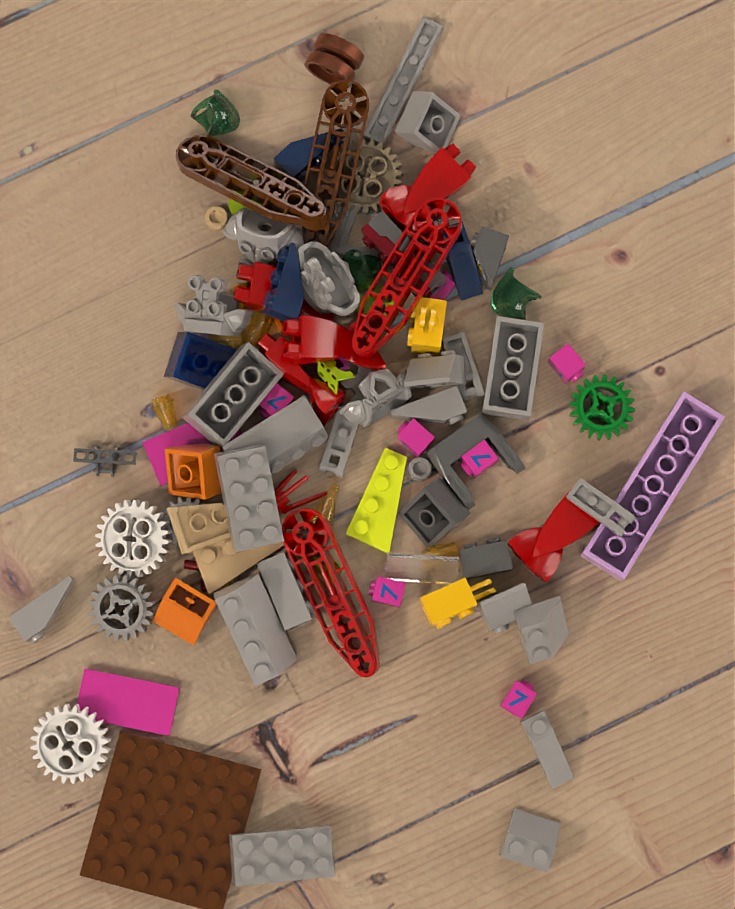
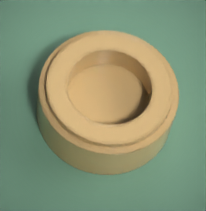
M213 206L205 213V222L214 231L224 229L229 221L227 211L223 207Z

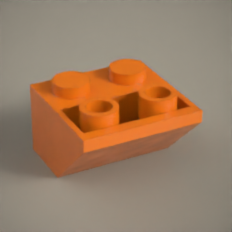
M175 578L164 595L153 622L194 646L218 608V605L214 600Z

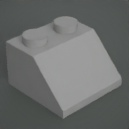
M413 91L395 133L409 144L435 154L442 147L445 149L448 146L461 115L433 92Z
M455 351L441 352V356L433 357L432 353L419 354V359H411L404 387L429 389L465 385L464 356L455 354Z
M522 583L479 602L477 608L488 632L494 630L498 634L509 629L507 624L515 621L514 610L530 606L532 602L525 583Z
M560 596L513 611L521 645L529 664L531 665L554 657L569 635Z
M513 808L499 856L548 873L556 849L561 824Z

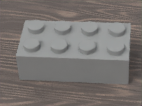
M496 317L482 414L529 421L544 323Z
M247 342L238 348L182 418L213 445H219L221 448L230 441L284 373Z
M263 444L215 453L214 457L233 549L239 552L284 542L266 447Z
M331 826L229 835L232 881L234 886L335 877Z

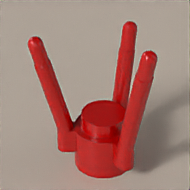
M294 469L274 489L278 513L282 511L285 515L292 509L326 496L327 492L324 491L287 505L291 502L287 496L308 480V476L305 475L287 490L283 491L282 489L297 473V470Z

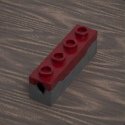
M383 211L361 228L363 234L362 241L370 250L374 247L379 253L377 255L384 264L403 232ZM406 237L398 252L404 254L411 242L408 237ZM416 250V251L414 252L413 256L411 257L410 261L408 262V264H407V266L405 267L404 271L402 272L401 276H402L403 273L406 271V269H407V267L409 266V264H410L412 258L417 255L418 250ZM421 253L420 257L418 258L419 262H418L417 265L414 267V269H413V271L411 272V274H410V276H409L407 282L409 281L410 277H411L412 274L414 273L415 269L417 268V266H418V264L420 263L421 259L423 258L424 254ZM395 256L390 263L394 269L400 258ZM430 261L427 267L433 270L435 265ZM440 270L437 271L422 296L423 298H430L447 284L446 278ZM423 272L415 285L416 289L421 290L429 274Z

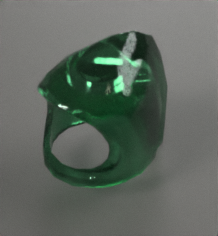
M218 89L213 91V95L201 101L192 110L190 115L191 118L203 126L207 136L212 137L235 131L241 121L234 105ZM207 108L201 114L196 115L200 109Z
M357 249L347 251L342 258L343 261L348 263L358 293L367 291L381 270L380 259L370 254L363 255Z
M510 267L496 285L490 304L493 311L501 317L526 320L525 309L527 303L532 300H540L542 296L514 277L515 268Z

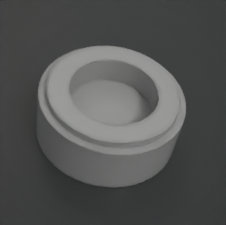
M416 457L410 462L408 473L413 480L422 482L430 477L432 465L428 459Z

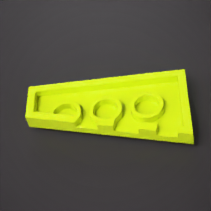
M385 447L346 532L347 536L387 554L390 553L407 460L406 456Z

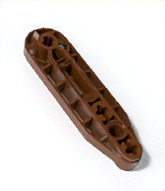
M352 80L337 81L325 91L304 181V186L307 188L310 171L319 173L315 193H311L322 203L323 200L320 198V194L323 195L325 191H328L332 197L331 200L328 199L325 205L326 208H330L329 212L326 211V225L321 230H318L325 231L324 235L319 233L318 240L326 247L330 244L347 214L369 113V98L366 90L359 83ZM352 84L351 91L349 93L347 92L348 85ZM366 97V100L356 102V98ZM348 98L352 106H347V109L344 110L340 102H345V99ZM323 110L330 123L321 121ZM356 111V112L359 113L362 117H361V118L357 117V116L354 114V112ZM364 120L362 130L353 128ZM320 125L329 127L325 146L316 145ZM335 125L338 126V127H340V128H347V131H346V132H338V131H335V130H334ZM351 132L361 133L357 153L348 151ZM332 136H336V144L333 145L329 169H325ZM340 138H345L338 171H333L336 169V161L340 150ZM315 148L324 150L320 169L311 168ZM346 155L356 157L352 177L342 174ZM341 178L351 180L346 200L337 198ZM336 201L346 203L344 213L338 222L332 221ZM331 224L336 225L329 237ZM302 226L304 244L309 243L310 240H315L316 233L311 232L312 230L309 229L305 232V227Z
M208 135L188 137L176 149L177 165L180 171L187 177L271 220L303 226L312 231H318L325 227L327 214L323 203L299 180Z

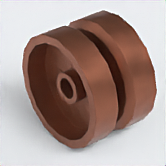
M328 33L319 34L313 45L315 51L309 54L305 62V68L316 78L330 85L340 80L354 81L356 77L354 70H358L364 60L362 51L354 44L336 35Z

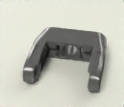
M482 413L427 452L438 474L467 510L474 507L475 503L472 500L470 491L451 466L457 463L462 455L483 440L488 441L508 469L513 470L516 474L525 469L520 458L498 429Z

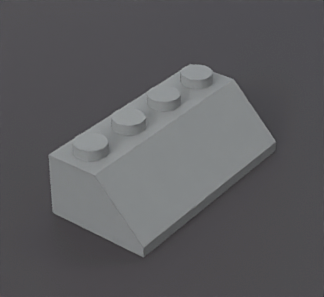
M302 396L222 448L224 451L263 444L266 447L270 472L273 474L281 471L285 465L293 460L300 459L304 453L312 448L319 447L329 437L305 396Z
M258 573L213 593L255 686L277 677L298 660Z

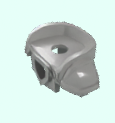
M247 207L233 214L223 229V234L226 238L238 239V248L243 253L238 266L240 264L253 265L254 262H259L277 268V265L272 260L277 259V254L281 247L294 243L298 256L299 248L304 245L302 235L294 224L271 220ZM264 224L269 225L271 227V230H269Z
M309 242L301 246L298 250V262L301 270L300 276L305 301L320 314L335 313L340 316H347L353 313L360 303V294L354 285L355 281L351 275L348 263L341 260L335 252L331 253L326 246L319 242Z
M191 276L188 280V286L196 291V297L187 301V304H174V307L177 309V317L184 326V331L225 336L241 335L242 331L249 324L252 310L239 309V302L234 301L232 296L222 293L227 287V282L224 278L214 277L210 279L209 283H206L204 276Z
M358 367L354 378L338 381V387L342 391L351 389L354 394L350 402L339 411L340 415H344L350 422H357L366 428L390 414V410L401 407L411 398L412 389L404 387L407 370L405 369L395 378L387 368L373 372Z

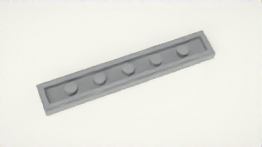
M423 16L364 132L363 138L370 142L371 139H374L376 145L383 142L385 146L444 29V25Z

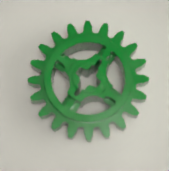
M606 374L603 375L601 381L594 375L592 383L586 378L583 381L585 387L579 384L576 386L579 394H571V398L576 400V402L569 403V407L575 409L570 412L569 416L577 417L573 425H582L580 433L588 430L589 439L594 433L597 434L598 441L601 440L603 434H605L607 440H610L612 437L611 432L618 437L621 434L619 428L625 431L628 428L624 421H633V418L628 413L635 412V408L629 407L635 399L626 397L631 390H622L624 382L616 385V377H613L608 382ZM597 390L609 391L613 396H604L600 392L598 393ZM589 395L591 398V408L584 412L583 401ZM620 403V416L616 421L613 417V407ZM599 404L607 406L605 412L603 410L598 411L597 407ZM594 418L600 419L607 425H597L590 420Z

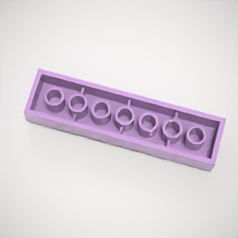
M683 392L614 500L632 513L636 519L632 524L629 523L626 526L622 537L617 536L600 523L580 556L617 580H624L725 416ZM615 514L611 520L617 523L621 516Z

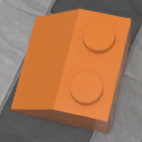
M201 443L165 448L169 495L206 500L221 494L214 457L215 453L221 452L220 446Z

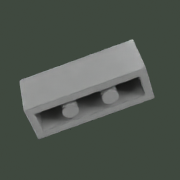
M284 552L257 563L285 631L287 632L313 621L311 615L315 614L310 601L305 602L301 593L305 592V589L299 578L295 580L292 573L295 568L290 557H286Z

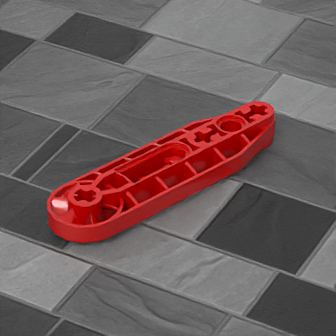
M431 198L421 204L362 299L352 339L353 350L358 356L363 358L371 357L406 325L459 237L462 229V217L458 207L450 200ZM446 205L450 206L447 213L443 210ZM439 219H441L443 222L441 225L439 223L438 226L434 225L435 220L439 222ZM449 219H459V224L450 225ZM413 225L415 227L416 233L410 231ZM408 235L412 238V241L404 254L398 252ZM423 241L425 244L429 245V247L422 245L421 242ZM416 250H418L417 255L412 258V260H411L409 266L407 267L406 271H405V272L403 273V275L401 276L402 272L404 271L405 267L407 266V264H408V262L410 261L411 257L413 256L414 252H415ZM435 252L442 254L433 270L429 269L427 266ZM421 253L424 254L423 258L421 259V261H420V263L418 264L417 268L415 269L414 273L412 274V276L410 277L409 281L407 282V280H408V278H409L411 272L413 271L414 267H415V266L417 265V263L419 262L418 258L420 257ZM397 256L400 258L392 274L387 273V268L393 258ZM423 272L429 274V277L419 291L415 288V285ZM384 276L388 280L378 295L373 291ZM411 292L417 294L409 310L403 309L402 307ZM371 296L376 300L367 315L363 314L365 305ZM391 301H393V305H388L386 307L384 304L385 302L390 303ZM399 313L405 315L401 323L391 330L390 327ZM375 320L383 321L381 327L377 329L371 328V324ZM368 342L369 346H363L361 348L360 343Z
M303 508L295 510L286 517L282 524L283 544L328 642L357 675L365 678L371 677L379 670L380 661L375 624L367 604L325 516L315 509ZM299 512L304 522L298 523L295 514ZM317 515L318 519L316 522H312L313 517ZM308 528L310 533L307 536H303L302 532ZM287 529H293L292 533L287 532ZM329 539H331L333 545L327 547ZM332 548H335L343 565L339 569H337L329 552ZM320 553L321 557L314 561L312 555ZM295 555L302 556L303 559L297 561ZM305 562L313 580L312 582L307 583L300 568V563ZM322 562H325L328 571H325ZM316 564H319V566H320V569H321V571H322L321 575H322V577L324 578V580H325V582H326V585H327V587H328V589H329V593H328L327 588H326V586H325V584H324V582H323V580H322V578H321V575H320V573H319V571H318V569H317V567H316ZM344 569L353 587L350 591H347L339 573ZM329 573H330V575H331V577H332V579H333V582H334L336 588H334V585H333V583H332V581H331V579H330V577H329ZM312 584H315L323 601L320 605H317L309 587ZM354 591L363 608L361 613L357 612L349 595ZM325 606L333 626H327L319 609L320 607ZM364 613L370 625L371 635L369 636L359 617ZM349 617L350 622L344 624L342 620ZM335 628L343 648L334 641L329 631L330 629ZM355 628L356 631L347 634V631H350ZM353 637H358L361 640L360 649L352 645ZM363 651L366 652V654L358 657L357 655ZM370 662L371 666L364 668L362 664Z

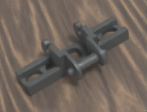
M95 445L94 449L74 448L73 461L96 464V468H94L96 476H99V473H110L111 477H113L114 473L117 472V469H114L115 465H136L137 452L119 450L118 446H115L114 450L99 449L98 445ZM103 452L109 453V459L106 461L101 460L100 456ZM77 453H85L86 456L84 459H78ZM89 453H94L93 459H89ZM125 455H133V460L125 461L124 457ZM100 463H111V468H100Z

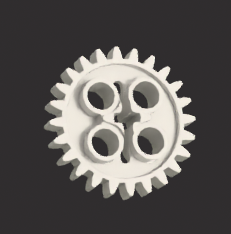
M138 499L133 500L132 503L130 500H124L123 505L122 503H115L116 510L108 508L107 511L110 516H101L105 523L97 525L102 530V533L95 534V537L101 539V542L97 543L96 547H102L103 549L98 555L106 556L107 558L103 564L112 563L110 571L119 569L118 574L120 576L125 575L126 572L129 574V578L134 577L135 574L137 578L143 577L144 573L146 575L152 574V568H160L157 561L166 562V558L162 554L170 553V550L165 547L166 544L172 543V540L166 538V535L172 533L171 530H165V526L169 524V521H161L164 513L155 514L157 506H151L148 509L149 502L147 501L142 502L141 505ZM122 520L126 522L127 526L124 532L120 528ZM145 521L149 525V531L147 534L143 531L142 528L143 523ZM131 536L136 537V542L131 540ZM120 544H122L125 548V552L123 555H121L118 551V547ZM143 545L147 548L148 552L145 558L141 554Z
M67 703L62 710L58 705L54 708L55 714L51 710L47 711V718H39L41 725H36L33 728L38 734L32 735L30 739L37 743L32 745L30 749L37 750L38 753L32 758H40L41 762L37 767H46L44 775L52 772L53 781L61 776L63 784L68 778H70L72 784H75L78 777L84 782L87 779L86 774L92 778L95 775L94 769L98 771L102 769V765L99 762H106L108 759L103 755V753L110 751V748L104 746V744L108 743L111 738L103 736L108 731V728H100L104 720L96 722L94 720L97 715L96 712L88 715L89 707L80 711L79 704H76L71 710L69 703ZM69 721H73L78 725V732H72L69 729ZM57 726H61L62 731L58 730ZM50 735L58 738V746L50 744ZM73 740L75 744L68 747L66 743ZM83 741H87L92 745V752H87L83 749ZM64 755L72 758V766H68L63 762ZM79 756L84 759L83 762L80 761Z

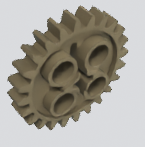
M363 138L359 154L362 164L356 168L354 177L357 187L351 191L347 211L350 212L355 207L357 215L360 214L362 209H364L366 215H369L370 209L373 208L377 214L381 195L392 187L403 185L397 179L404 176L403 172L397 171L402 165L400 162L394 163L398 157L396 154L390 155L392 152L390 147L383 150V142H380L376 147L374 139H371L369 145H367ZM353 140L352 148L348 147V151L357 153L358 145ZM340 151L338 152L339 159L336 161V169L333 171H338L342 155ZM346 155L343 175L352 177L353 168L351 163L355 160V156ZM371 157V160L367 168V158ZM376 164H385V168L383 171H373V168ZM367 168V172L370 178L367 177L365 179L364 194L362 197H360L359 194L361 193L363 187V180L361 179V176H365ZM341 178L337 198L347 199L348 190H346V186L351 180ZM372 186L380 187L376 195L368 194ZM339 202V205L341 207L346 204L343 202Z

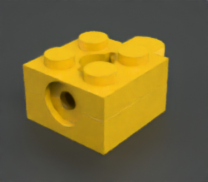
M422 297L411 315L410 323H415L414 327H409L407 346H412V354L432 353L435 357L440 355L446 300Z
M463 578L420 597L419 602L431 628L437 626L438 629L451 624V619L456 616L463 619L472 615L473 609L478 605L476 601L496 593L495 588H491L473 596V592L492 584L491 579L469 587L466 578Z

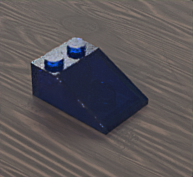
M178 332L164 377L204 390L237 350L190 332Z

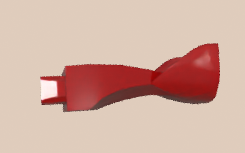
M453 143L445 149L442 147L434 154L412 186L401 185L392 187L381 195L379 204L382 211L402 232H404L416 210L423 202L431 198L447 199L463 188L471 179L476 166L468 159L460 166L454 159L461 152ZM413 225L410 231L416 233L415 227Z
M254 262L253 265L240 264L237 268L236 279L247 281V286H236L233 292V300L243 303L244 309L264 310L263 300L266 293L270 291L272 284L270 283V277L276 267L259 262ZM303 299L300 309L302 315L334 322L333 313L320 314Z
M301 315L298 319H288L282 323V333L284 335H292V342L287 341L283 344V356L292 358L294 364H309L343 358L373 372L386 369V364L379 351H376L369 358H363L358 356L353 350L352 339L356 322L343 327L329 320ZM373 321L371 328L377 329L381 327L383 321ZM361 342V343H360V346H361V348H362L363 346H367V347H368V346H369V343H368V342H366V343H362V342Z
M266 333L258 342L260 347L258 351L284 373L281 377L282 380L310 394L313 410L323 427H325L337 413L338 408L344 403L346 393L338 388L337 394H335L328 386V383L314 379L302 364H294L292 358L284 357L282 347L287 340L282 336L276 340Z
M568 493L549 515L543 527L525 530L508 541L511 551L543 582H547L557 570L562 559L563 548L583 537L600 523L567 500L566 496Z

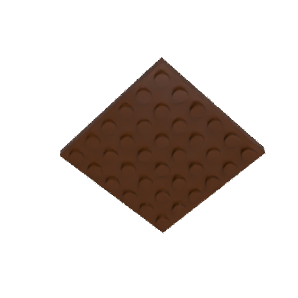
M120 731L80 876L200 909H224L232 881L229 835L245 833L262 769Z

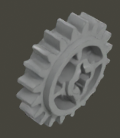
M119 574L114 575L113 581L110 577L105 578V585L98 583L96 586L99 591L91 592V595L96 600L88 602L89 605L94 606V609L89 611L88 614L96 616L91 621V624L99 623L100 626L97 632L105 629V638H108L113 633L114 641H118L121 635L124 641L130 639V634L134 639L139 636L138 630L144 633L147 630L144 624L150 625L153 622L148 616L155 614L154 610L149 609L150 606L155 604V601L147 599L152 594V591L145 593L143 590L147 584L144 583L138 586L137 577L130 582L129 574L124 575L122 580ZM118 589L127 590L134 596L127 597L120 593ZM109 594L111 597L110 606L105 611L104 602ZM130 604L126 609L114 612L118 606ZM139 604V615L134 622L132 618L133 610ZM114 618L121 623L124 622L125 626L116 625L109 619Z

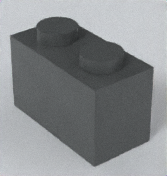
M501 538L486 540V545L477 546V542L463 545V549L459 550L458 553L464 578L469 580L512 571L513 566L507 540L501 541Z

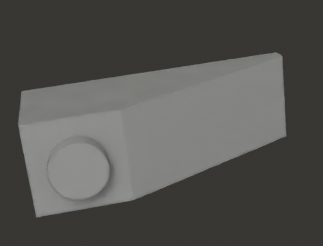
M457 385L390 410V417L395 420L411 421L414 418L417 422L437 424L450 422L451 425L462 422L464 420L463 417L467 415V410Z
M68 576L9 617L25 642L29 643L32 641L36 643L46 636L44 632L50 628L76 582L73 577Z
M539 712L521 721L520 724L551 788L553 789L574 779L545 712Z

